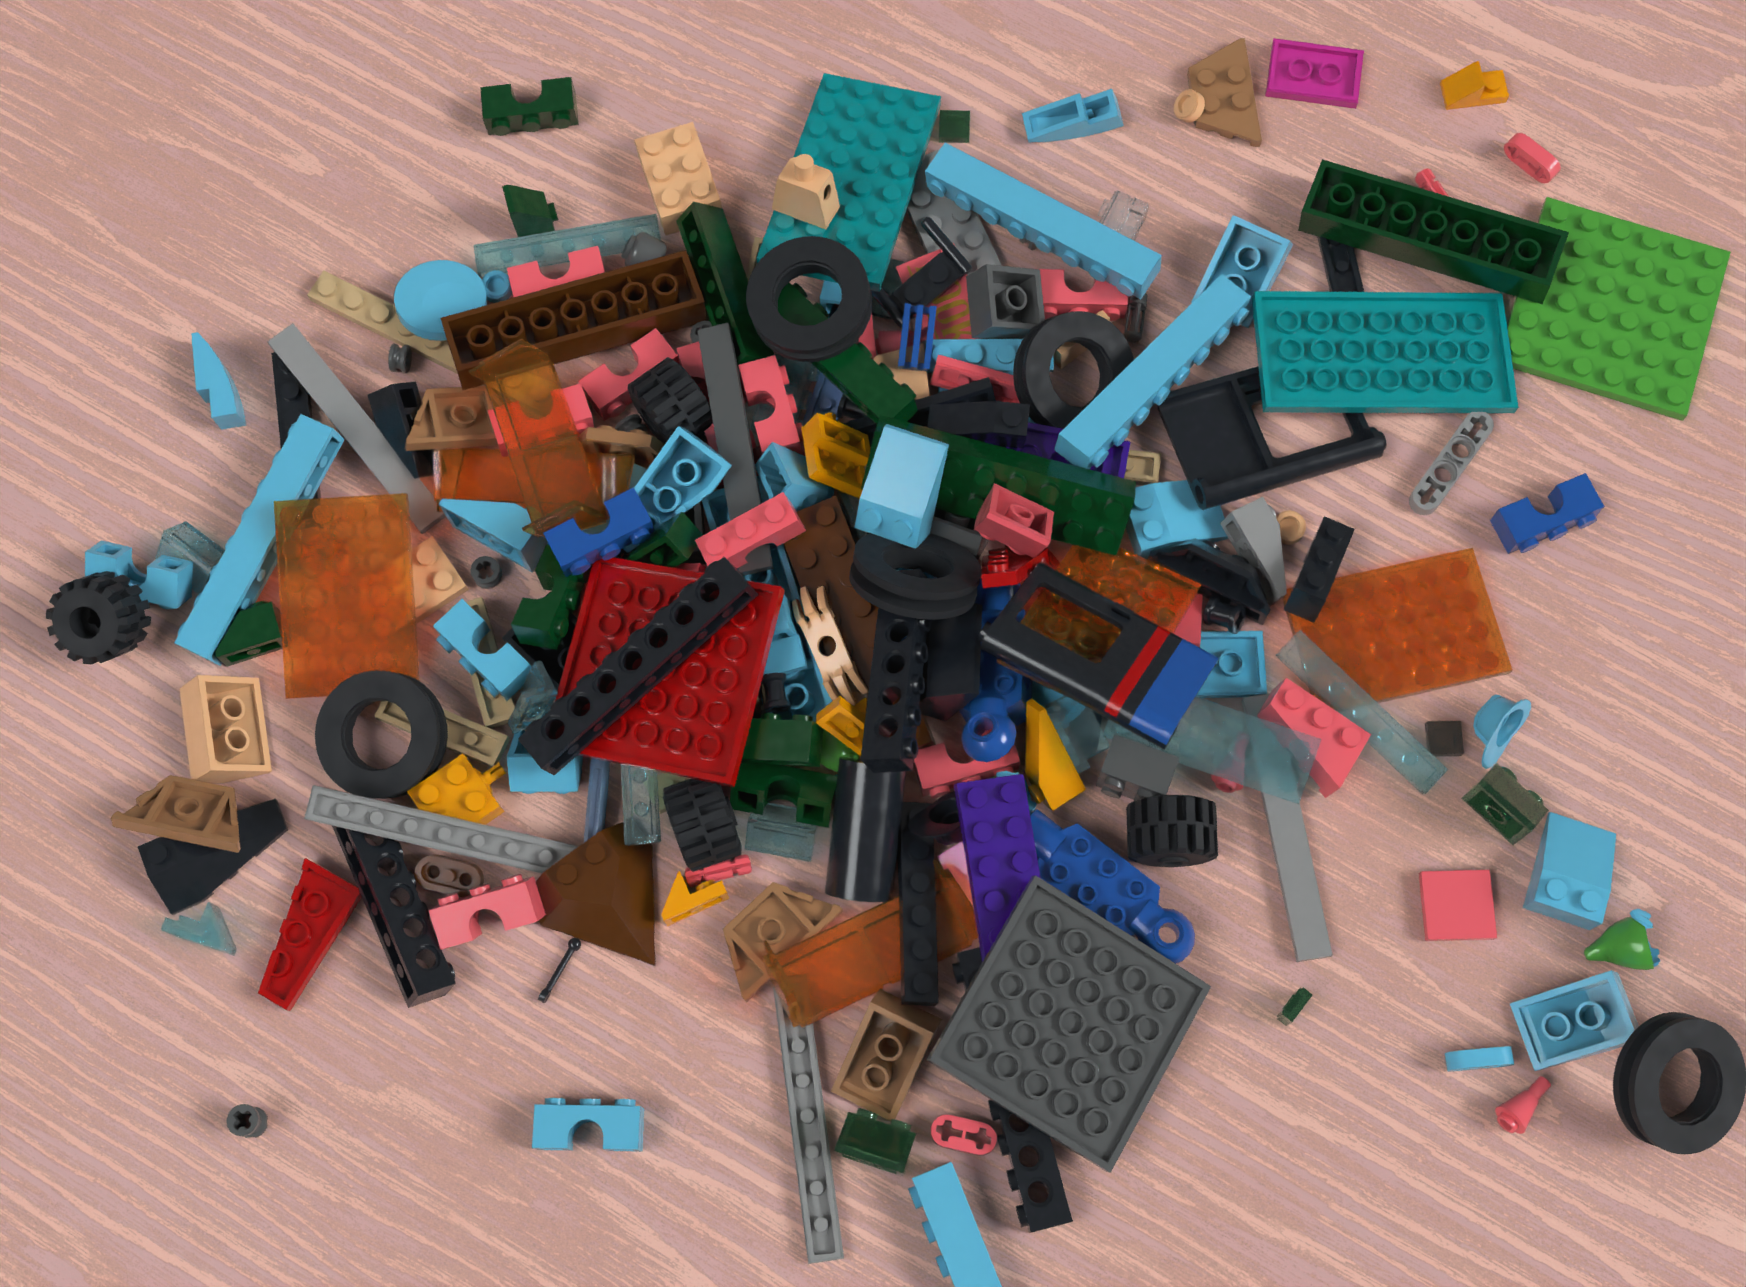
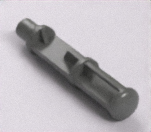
M1146 293L1142 299L1133 295L1129 297L1123 334L1129 342H1139L1142 339L1148 297ZM1130 309H1131V310H1132V316H1131L1130 330L1127 331L1128 321H1129V314H1130ZM1140 311H1141V312H1143V313H1142L1141 327H1140V333H1139V332H1138V325H1139V318H1140Z

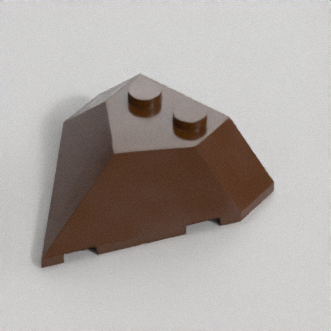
M633 818L599 831L541 874L536 880V885L546 915L538 922L541 926L565 933L579 940L656 966L654 946V879L652 868L653 845Z

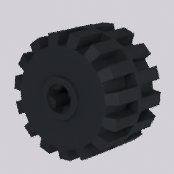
M669 357L628 384L630 398L635 408L656 438L666 444L678 426L687 429L700 438L705 434L704 431L713 424L710 404L687 371Z
M109 571L91 574L65 583L59 587L61 592L53 594L49 601L54 607L46 610V619L52 620L53 624L47 627L49 636L55 634L59 640L54 645L59 651L69 650L67 657L73 661L83 659V664L91 665L97 662L103 663L134 650L138 647L137 643L144 641L148 634L142 628L151 624V617L145 616L144 611L150 608L148 599L141 601L139 594L143 592L138 584L130 587L128 585L130 578L120 575L115 577V572Z
M688 779L663 788V801L684 861L692 872L741 855L742 845L735 827L738 823L728 796H724L720 784Z
M1159 795L1142 798L1127 805V851L1129 860L1147 866L1185 867L1203 864L1217 858L1216 803L1190 795Z

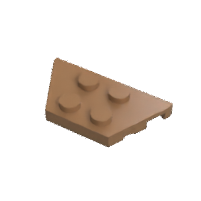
M1240 38L1188 68L1189 89L1200 93L1205 100V107L1201 116L1194 121L1195 128L1208 132L1214 131L1219 133L1220 136L1233 139V136L1251 141V146L1260 147L1262 138L1245 38Z
M477 386L462 390V387L426 389L420 409L415 416L413 427L406 439L405 449L406 451L498 445L488 410L505 406V404L500 402L499 396L490 386Z
M606 425L598 426V428L587 427L568 446L566 460L609 465L614 464L617 457L620 456L648 469L665 444L642 430L634 429L630 430V432L617 431L615 428Z
M169 775L160 781L154 789L146 791L137 797V805L123 814L117 811L111 816L112 825L116 828L239 853L241 849L235 789L232 787Z
M772 882L723 928L740 992L745 1002L747 1003L843 912V909L839 905L829 904L815 899L814 896L803 892H796L786 886Z

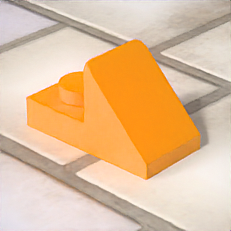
M1479 61L1473 62L1440 82L1446 110L1506 103L1509 98L1503 70L1482 72Z
M839 696L816 714V724L861 756L868 699L864 698L853 706Z
M679 870L661 913L667 927L730 899L722 880L717 883L714 880L703 882L695 888L696 892L690 894L684 877Z

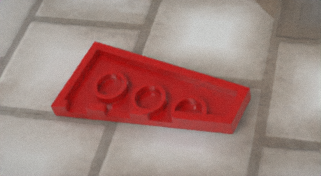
M1008 548L989 550V555L982 558L983 588L1019 584L1028 577L1027 574H1030L1039 562H1049L1048 549H1044L1035 558L1026 554L1008 553Z
M307 858L304 859L301 868L303 872L298 886L295 885L291 896L292 903L286 919H283L276 949L271 953L258 994L287 1011L292 1010L362 898L357 887Z

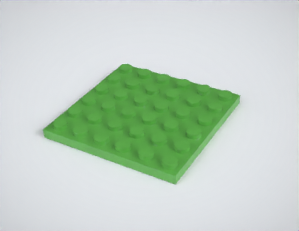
M1546 197L1538 223L1567 231L1569 234L1543 304L1515 297L1507 324L1513 369L1683 421L1688 414L1731 252Z

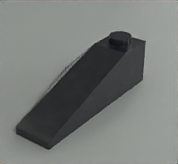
M276 799L237 811L241 848L239 853L164 837L156 838L138 846L148 878L170 914L175 915L206 901L224 881L232 879L239 873L238 870L254 856L260 855L288 831Z

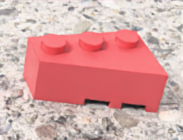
M1285 678L1271 691L1257 714L1282 747H1287L1300 764L1298 766L1304 773L1308 772L1320 787V793L1325 798L1340 789L1371 736L1370 733L1288 678Z

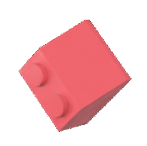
M994 483L976 516L974 530L987 540H996L1007 545L1016 554H1026L1035 558L1048 547L1051 541L1054 512Z

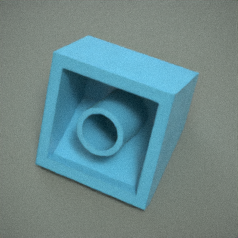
M518 723L507 754L510 792H523L526 794L536 792H556L559 794L577 792L582 776L583 756L577 755L556 775L548 773L539 767L518 739L525 733V729L530 723Z

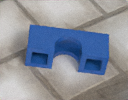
M1586 473L1556 485L1547 496L1553 506L1554 514L1545 515L1539 513L1534 509L1528 497L1496 511L1490 522L1508 554L1520 550L1521 553L1528 552L1539 545L1538 541L1546 538L1554 541L1568 533L1567 529L1574 526L1582 529L1597 521L1596 516L1605 506Z
M634 487L604 502L610 521L607 528L601 533L587 534L578 527L574 518L543 533L565 577L571 574H582L590 568V564L600 559L609 560L617 556L621 551L620 549L630 544H641L650 538L651 533L655 532L652 520Z

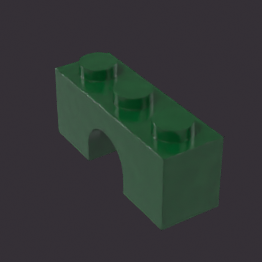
M572 78L541 80V94L537 100L531 103L516 101L511 84L480 87L482 116L488 135L504 136L512 132H536L540 129H564L569 126L579 125L576 92Z
M546 544L535 572L543 589L550 590L551 592L539 599L523 597L511 626L521 644L557 650L561 638L567 634L573 610L578 608L580 593L584 584L588 582L591 566L582 574H571L565 577L549 544Z
M741 763L735 787H731L730 803L733 810L763 815L764 808L769 802L786 800L793 803L797 808L795 822L829 828L834 810L837 776L783 765Z

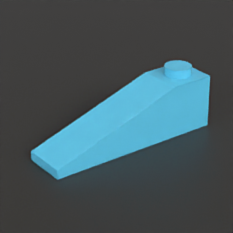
M678 426L634 489L656 530L667 520L680 512L685 513L713 493L732 465L690 431ZM630 544L622 549L630 553L640 544Z

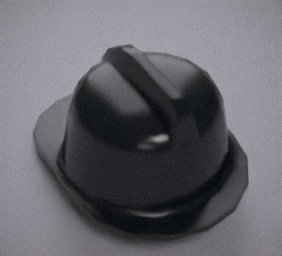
M955 791L943 795L932 805L911 818L908 824L910 832L915 836L923 838H935L938 843L943 845L962 842Z

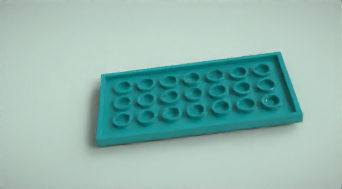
M824 73L793 157L808 154L813 158L815 165L826 168L833 173L840 208L826 230L774 210L756 258L757 263L771 249L788 240L807 236L824 237L839 242L850 249L862 263L871 290L880 292L941 106V96ZM820 273L801 275L837 283L830 276Z
M1254 291L1252 295L1263 412L1515 413L1519 408L1502 293Z

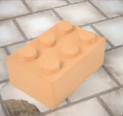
M693 122L634 139L638 157L665 236L679 232L676 221L693 202L722 208L718 191Z

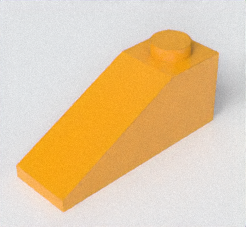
M1030 699L1026 702V775L1031 783L1028 791L1037 804L1043 803L1050 810L1054 811L1085 791L1086 788L1046 709L1035 700Z

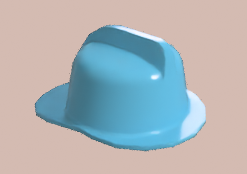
M1494 695L1477 712L1473 726L1475 734L1485 744L1482 767L1485 769L1491 768L1498 761L1511 738L1524 724L1531 710V702L1524 699L1516 703L1500 695Z

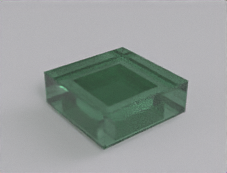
M940 110L939 143H969L970 111Z
M1304 987L1296 990L1278 1013L1277 1019L1285 1026L1291 1024L1313 994Z

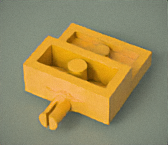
M831 412L824 415L816 413L801 428L809 478L860 499L865 474L864 466L867 465L870 454L868 435L837 422L836 415Z
M462 753L411 788L407 793L420 810L486 825L505 812L494 797L490 784L507 773L499 762L484 773H481L474 768L469 759Z

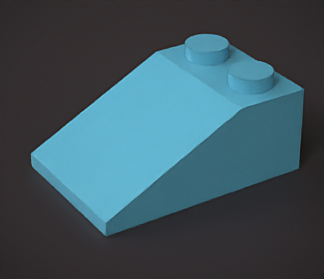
M1232 215L1191 302L1196 300L1222 274L1251 296L1247 306L1249 314L1241 324L1249 328L1254 320L1252 307L1254 291H1270L1291 251L1293 243L1284 237Z
M886 424L860 496L854 528L916 549L931 531L949 444Z
M1187 480L1158 482L1136 487L1135 500L1126 525V531L1138 564L1146 562L1150 552L1194 538L1200 541L1208 540L1213 543L1229 539L1220 525L1225 519L1221 506L1206 510L1200 509Z
M442 499L439 502V506L452 527L530 572L534 571L546 544H548L543 533L549 529L543 521L544 516L538 510L531 506L523 508L516 503L456 499Z
M1549 812L1523 908L1587 930L1601 925L1611 892L1616 833Z
M1612 970L1510 1003L1534 1071L1623 1047L1630 1035L1639 1027L1618 972Z

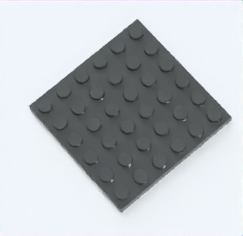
M1034 875L1030 878L928 1056L927 1061L1102 1170L1111 1173L1211 986Z

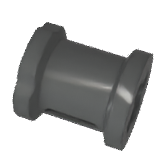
M240 1104L229 1112L227 1127L236 1136L257 1138L267 1129L268 1116L259 1107ZM246 1115H250L249 1122L251 1126L249 1128L245 1127L247 1124L244 1119Z

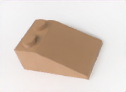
M879 989L866 1010L831 1092L893 1123L930 1048L942 1019L914 1005H901L900 998Z

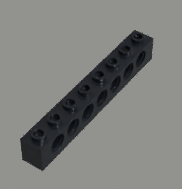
M723 557L719 561H714L705 569L704 574L697 581L686 585L680 591L679 597L671 604L660 608L654 614L653 620L644 628L634 631L629 636L627 643L618 651L608 654L603 659L602 665L592 674L582 677L577 682L575 689L567 696L557 699L552 704L549 712L541 719L531 722L526 727L525 733L518 738L541 769L556 775L759 594L728 559ZM719 590L718 597L714 601L708 602L710 594ZM693 613L692 620L688 624L683 625L685 616ZM668 635L666 643L662 647H657L660 638ZM642 658L641 665L637 669L632 670L635 660ZM616 680L615 688L607 693V686ZM590 703L589 711L581 716L582 708ZM564 726L563 734L556 739L557 730Z
M980 947L957 953V963L952 964L956 983H963L965 992L982 964ZM988 1100L992 1120L1000 1121L1003 1133L997 1135L1002 1156L1009 1155L1012 1169L1006 1170L1012 1192L1018 1190L1022 1204L1016 1206L1021 1228L1027 1226L1029 1233L1073 1222L1050 1136L1030 1124L1023 1132L1013 1130L1009 1124V1117L1013 1113L992 1100ZM1030 1147L1037 1152L1038 1162L1035 1166L1025 1167L1020 1163L1018 1154L1022 1148ZM1039 1182L1046 1187L1048 1195L1044 1202L1035 1203L1029 1198L1028 1188L1032 1183Z

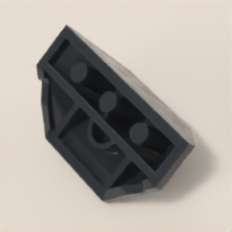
M1196 538L1153 550L1148 556L1146 568L1198 594H1203L1208 599L1216 596L1223 603L1235 607L1243 605L1246 607L1247 618L1261 625L1264 624L1271 609L1255 567L1249 565L1245 558L1239 555L1231 556L1221 551L1215 543L1208 540L1200 541Z

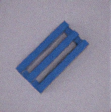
M908 303L904 304L898 360L899 369L930 371L937 306L924 307V305L918 304L917 306H912ZM914 313L916 314L912 360L911 362H905L910 314ZM924 314L929 315L924 363H918Z

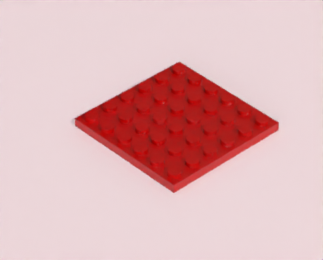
M619 558L600 559L594 562L555 701L567 696L576 688L577 682L582 677L592 674L602 665L603 659L608 654L618 651L627 643L629 636L634 631L644 628L653 620L654 614L660 608L671 604L679 597L680 591L686 585L694 583L704 573ZM748 581L759 595L580 752L578 756L735 787L785 590L781 586ZM719 590L710 594L708 602L714 601L718 597ZM693 613L685 616L683 625L688 624L692 620ZM668 635L660 638L657 647H662L666 643ZM642 658L635 660L632 670L637 669L641 665ZM616 680L607 686V693L615 688ZM590 703L582 708L581 716L589 711ZM564 726L557 730L556 739L563 734Z

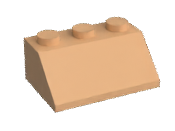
M197 675L179 688L191 779L207 783H226L272 772L259 678Z

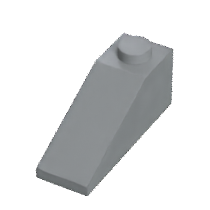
M1261 497L1232 511L1220 525L1238 555L1245 558L1249 565L1255 567L1270 607L1287 594L1280 524L1276 519L1274 509Z

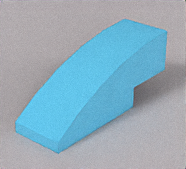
M1112 89L1086 98H1082L1081 94L1078 93L1022 113L1029 143L1086 137L1124 126L1118 100Z
M198 332L191 333L196 391L206 403H210L211 418L221 430L246 426L240 395L230 373Z

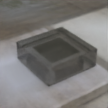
M1427 721L1425 723L1428 757L1462 756L1464 754L1461 721Z

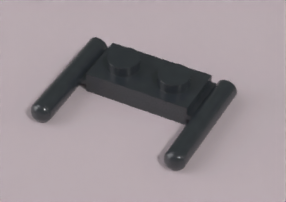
M930 217L924 218L921 226L943 252H940L892 292L890 296L882 287L880 292L871 290L872 296L900 329L903 323L905 303L912 306H917L918 304L928 307L973 269L972 265ZM910 314V320L916 317V314Z

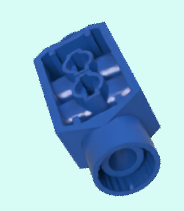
M982 578L980 579L975 603L982 605V628L987 621L990 623L994 622L1021 587L1020 583L983 588ZM1022 609L1015 619L1034 630L1026 611ZM982 649L979 695L959 710L966 722L961 736L963 749L969 757L976 761L990 762L1006 755L1014 745L1017 735L1015 725H1020L1026 721V702L1032 699L1033 677ZM992 730L989 734L981 736L985 731Z
M1038 809L1030 815L1040 878L1129 935L1134 938L1137 937L1139 941L1175 964L1182 962L1190 955L1195 945V932L1192 923L1183 913L1175 909L1162 908L1158 905L1159 885L1078 823L1063 829ZM1163 927L1171 928L1176 934V941L1173 943L1162 941L1159 936V929Z

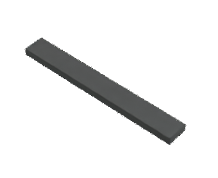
M729 323L700 329L697 332L718 454L732 465L723 478L731 521L762 504L731 326ZM769 543L761 545L748 553L745 557L748 563L738 568L742 576L774 569Z

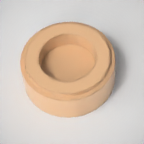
M1192 89L1180 93L1174 104L1176 117L1188 123L1197 120L1205 107L1204 97Z
M1291 510L1279 513L1276 519L1280 524L1281 543L1291 545L1300 541L1306 530L1304 518L1299 513Z

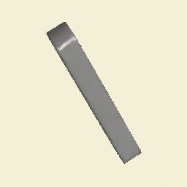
M1471 412L1466 416L1411 493L1409 505L1415 513L1427 516L1438 508L1492 432L1494 422L1488 413ZM1480 422L1482 424L1481 429L1471 439L1467 435L1473 428V425ZM1455 444L1464 445L1468 450V456L1464 458L1455 456L1452 452V446ZM1437 468L1447 469L1451 474V480L1448 482L1439 481L1434 475V470ZM1431 486L1435 489V492L1429 499V502L1424 505L1420 502L1421 497L1425 495Z

